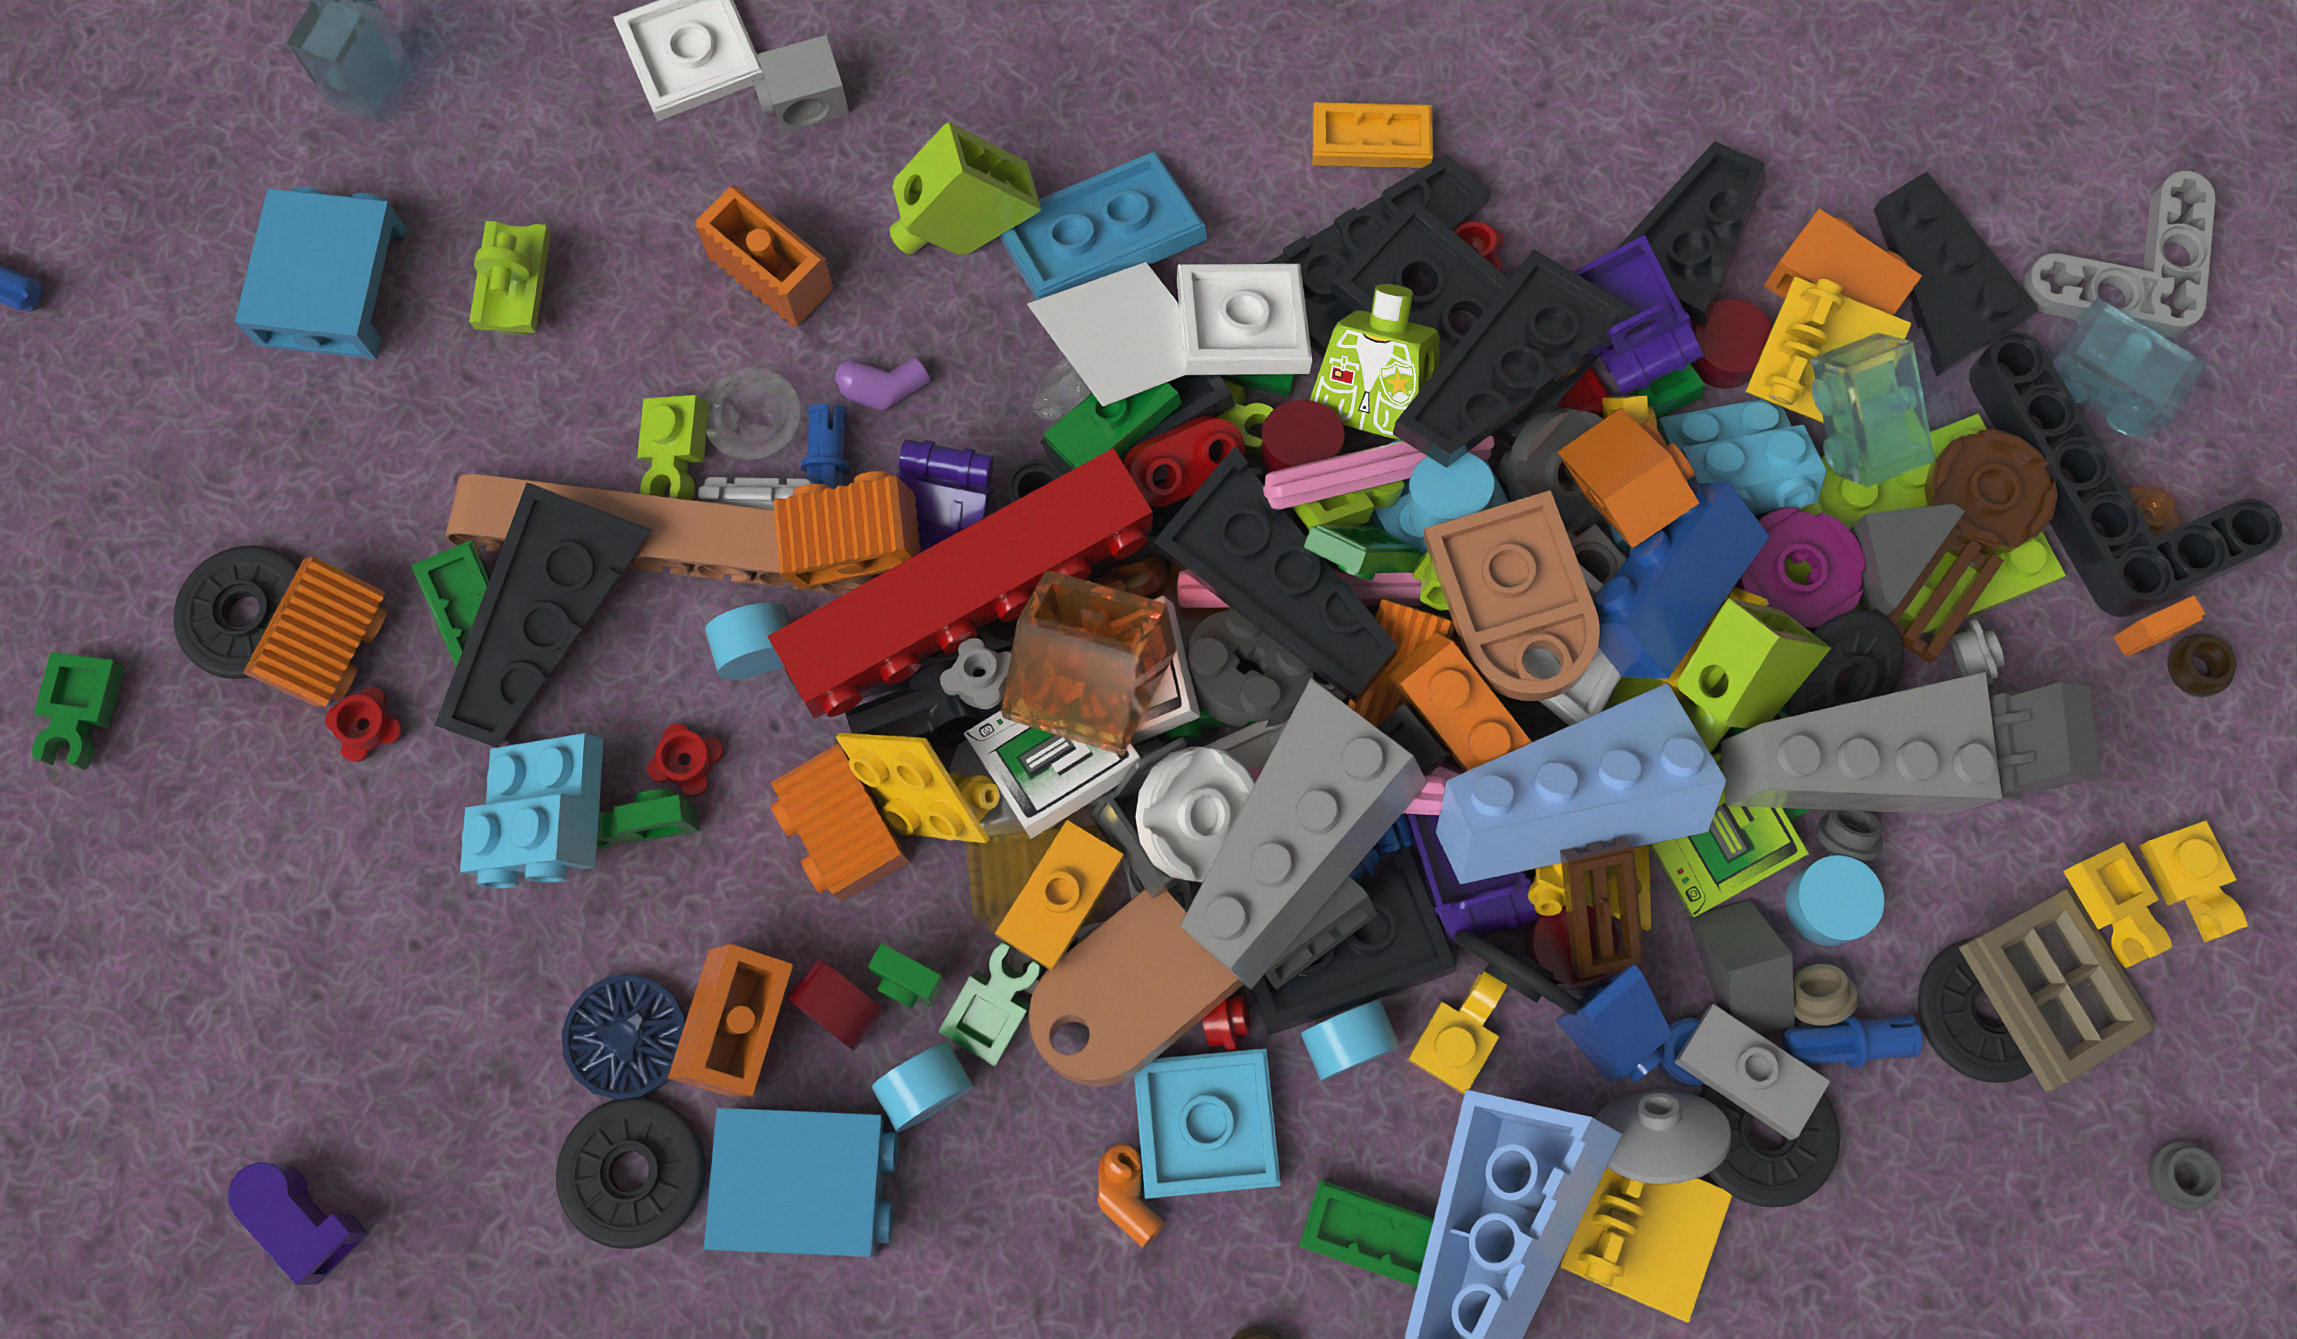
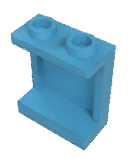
M305 186L294 187L292 191L267 188L234 323L256 346L377 359L382 337L371 325L372 315L390 237L404 239L405 225L388 201L372 194L355 193L352 197L326 195L320 190Z
M717 1108L704 1250L878 1257L879 1243H890L892 1236L893 1201H882L884 1173H895L898 1132L887 1131L888 1119L882 1115Z

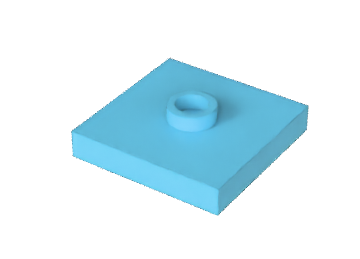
M1266 1049L1154 1059L1134 1075L1145 1199L1281 1186Z

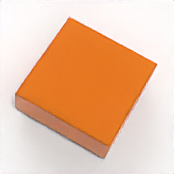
M2195 595L2137 621L2113 636L2124 656L2128 655L2130 657L2180 634L2202 621V617L2206 613Z

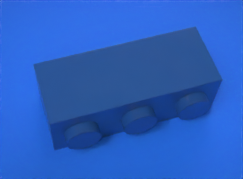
M1729 481L1688 483L1699 504L1633 549L1631 548L1630 556L1613 579L1605 583L1597 592L1594 605L1600 624L1598 647L1622 677L1668 679L1770 536Z

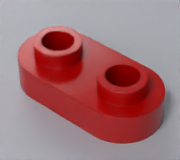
M1203 416L1136 445L1127 454L1123 464L1148 505L1161 507L1194 494L1234 446L1244 456L1245 444L1241 432L1234 424L1217 417ZM1219 439L1223 446L1222 454L1217 460L1211 461L1208 453L1209 447L1214 441ZM1164 464L1167 468V478L1161 485L1155 486L1152 479L1153 472L1159 465Z

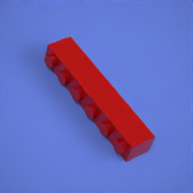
M1112 448L767 637L812 717L816 719L825 713L828 717H835L858 705L863 698L861 693L884 681L886 685H893L907 679L920 668L919 661L941 649L944 653L957 651L963 641L977 637V629L995 619L1000 618L1002 622H1007L1021 616L1035 604V597L1056 586L1058 590L1062 591L1079 584L1090 575L1092 571L1090 567L1111 555H1113L1114 559L1118 560L1135 553L1146 544L1148 540L1146 536L1152 533L1153 511L1116 451Z

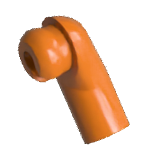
M1115 1144L1103 1154L1099 1161L1098 1205L1104 1214L1144 1249L1160 1233L1165 1222L1141 1201L1142 1160L1140 1154L1129 1144Z

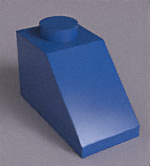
M1635 964L1602 979L1579 1000L1583 1003V1006L1577 1011L1576 1016L1565 1011L1555 1020L1608 1082L1623 1079L1626 1075L1632 1082L1641 1079L1662 1061L1664 1056L1657 1048L1673 1035L1645 976Z

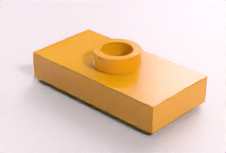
M1314 102L1312 111V166L1423 168L1432 163V105Z
M1066 820L996 930V937L1049 970L1054 971L1123 861L1124 854L1069 820Z

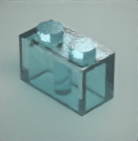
M311 0L287 40V45L329 105L382 125L414 69L413 64L401 46L402 40L392 31L382 14L383 9L376 0Z
M2100 298L2092 302L2073 321L2050 357L2051 362L2076 403H2084L2105 416L2107 423L2117 432L2127 436H2137L2144 441L2173 419L2207 364Z
M1875 333L1811 358L1815 377L1811 386L1812 396L1823 416L1827 435L1823 445L1824 454L1835 475L1870 487L1935 461L1912 341Z

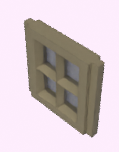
M2071 886L2047 897L1959 947L2045 1093L2069 1083L2157 1027V1024Z

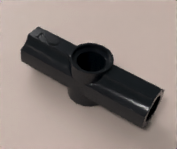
M1027 643L1004 651L1010 652L1016 657L1018 671L1015 676L1008 678V689L1003 698L996 706L990 709L970 706L958 694L948 695L944 692L940 683L941 674L945 670L951 669L955 662L943 661L921 669L912 677L909 687L855 706L845 712L852 734L926 738L934 746L951 747L967 740L964 735L966 731L1037 689L1044 682L1032 650ZM978 669L974 672L973 676L981 677L985 674V671Z

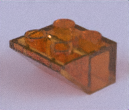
M1046 570L1017 621L1001 707L1003 718L1123 756L1177 651L1167 604Z

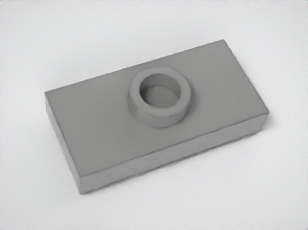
M1714 1004L1706 1009L1674 1061L1675 1064L1790 1141L1799 1136L1830 1083L1828 1079Z

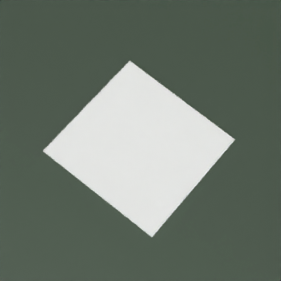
M1146 262L1027 304L1102 406L1191 373L1185 372L1179 304Z

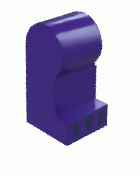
M266 1162L249 1164L238 1171L230 1183L228 1204L234 1216L295 1285H317L369 1235L367 1230L352 1214L332 1213L327 1217L308 1197L307 1182L302 1173L293 1166Z

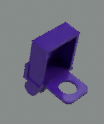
M1645 235L1573 271V273L1641 312L1611 328L1608 331V336L1612 344L1599 353L1608 373L1612 372L1623 396L1639 388L1644 390L1650 387V383L1676 370L1681 372L1688 368V364L1704 357L1693 333L1694 329L1688 313H1685L1678 297L1675 296Z
M904 440L899 457L900 471L894 476H897L914 492L917 509L916 518L919 523L917 529L920 535V553L987 517L990 496L995 490V485H991L994 464L993 456L976 453L975 449L970 448L959 450L938 446L934 441L924 440L923 442Z
M1407 814L1426 873L1423 875L1429 897L1435 913H1439L1449 946L1458 944L1455 941V933L1460 929L1467 930L1477 937H1482L1505 929L1514 931L1520 929L1519 925L1538 919L1535 907L1528 899V886L1531 885V882L1526 877L1525 871L1460 884L1436 834L1439 815Z

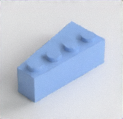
M1666 683L1447 780L1436 834L1459 883L1464 884L1561 863L1560 850L1574 848L1577 854L1587 852L1586 845L1600 842L1606 848L1613 846L1612 839L1626 836L1634 847L1708 832L1726 779L1671 687Z
M1466 1090L1405 1339H1523L1623 1134L1592 1117Z

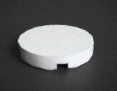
M1189 747L1169 753L1151 769L1139 791L1135 818L1140 844L1153 865L1172 878L1197 882L1205 880L1255 785L1254 779L1242 762L1227 751Z

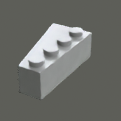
M1986 672L1762 723L1720 742L1723 775L1726 779V806L1956 814L2002 799Z
M1310 679L1180 927L1251 990L1427 785V781L1414 756L1314 680Z

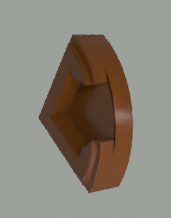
M1154 556L1106 567L1092 592L1098 612L1102 613L1123 607L1159 589L1170 577L1164 557Z

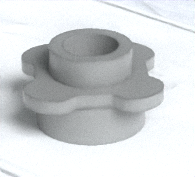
M1977 619L1969 620L1970 627L1966 628L1964 632L1954 634L1950 639L1962 677L1986 672L1987 685H1994V679L1998 678L1997 668L2005 665L2000 643L1993 630L1983 632Z
M967 639L959 645V657L953 667L941 674L940 683L942 689L948 695L958 694L970 706L990 709L996 706L1008 689V678L1016 675L1018 662L1016 657L1010 652L997 653L985 648L984 643L980 639ZM978 669L985 671V674L981 677L973 676L974 672Z

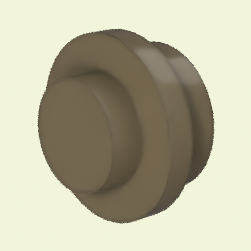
M1829 964L1811 965L1799 971L1793 980L1794 1013L1798 1019L1805 1023L1819 1026L1836 1024L1850 1017L1857 1008L1858 994L1856 986L1846 976L1844 971L1836 966Z

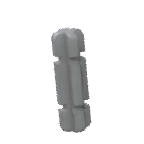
M709 477L705 480L704 486L699 487L698 498L702 502L774 510L773 501L775 499H786L788 496H793V490L797 487L815 483L810 479L787 478V484H785L783 478L738 477L735 478V483L733 484V479L730 477Z

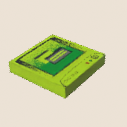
M1721 750L1712 754V757L1723 774ZM1725 786L1708 832L1649 844L1690 917L1702 914L1809 854L1783 808L1726 806Z

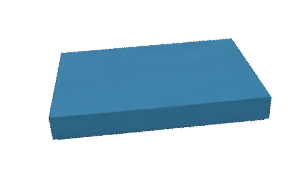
M1156 151L1039 199L1041 211L999 236L1036 300L1144 262L1148 265L1207 241L1205 224Z

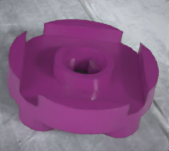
M1800 508L1778 509L1758 520L1770 537L1734 587L1767 599L1769 605L1766 607L1784 611L1813 633L1828 620L1852 611L1858 604L1862 591H1860L1862 573L1866 570L1865 556L1854 534L1835 517L1822 512L1818 516L1808 512H1797ZM1790 558L1796 565L1806 561L1811 566L1812 571L1806 577L1810 585L1792 582L1787 577L1785 572L1788 568L1784 562L1785 559Z

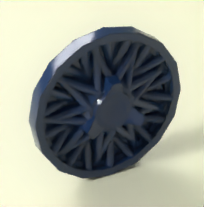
M634 974L607 977L587 988L569 1009L562 1030L563 1058L574 1079L593 1094L614 1100L645 1097L669 1081L668 1075L687 1017L676 996L657 981Z

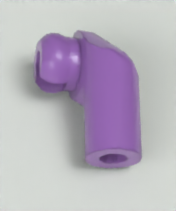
M916 357L911 358L889 373L863 364L858 360H848L838 367L835 375L839 391L845 398L877 410L891 408L931 382L928 373Z

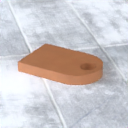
M1551 490L1424 528L1423 538L1465 656L1489 688L1501 695L1516 700L1539 701L1565 693L1584 677L1592 664L1600 638L1599 618ZM1533 649H1547L1557 656L1560 661L1561 670L1551 678L1539 679L1526 671L1522 658Z
M1144 889L1065 954L1054 971L1048 969L1038 982L1029 1007L1031 1035L1038 1051L1047 1064L1067 1080L1085 1086H1109L1131 1078L1244 984L1180 927L1187 912L1167 890L1152 899L1148 891ZM1070 1022H1079L1089 1028V1040L1080 1052L1073 1055H1064L1054 1049V1037L1060 1027Z

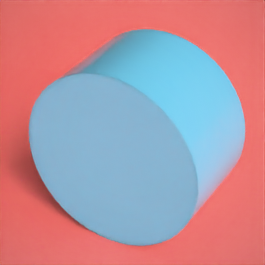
M1468 452L1447 468L1428 456L1419 462L1411 474L1409 483L1410 520L1413 527L1423 537L1424 528L1493 508L1494 477L1487 464L1479 457Z
M763 602L742 606L717 616L706 625V636L717 674L720 678L727 680L747 679L784 667L767 637L790 624L786 607L783 604Z
M1833 855L1812 863L1793 877L1786 892V911L1794 928L1807 940L1822 946H1840L1865 936L1876 927L1884 911V892L1879 879L1867 865L1852 857Z
M1376 1000L1344 1012L1301 1033L1320 1081L1347 1072L1401 1047L1381 1000Z
M949 1042L938 1044L912 1057L885 1074L872 1085L874 1093L896 1132L904 1131L926 1120L959 1100L974 1087Z

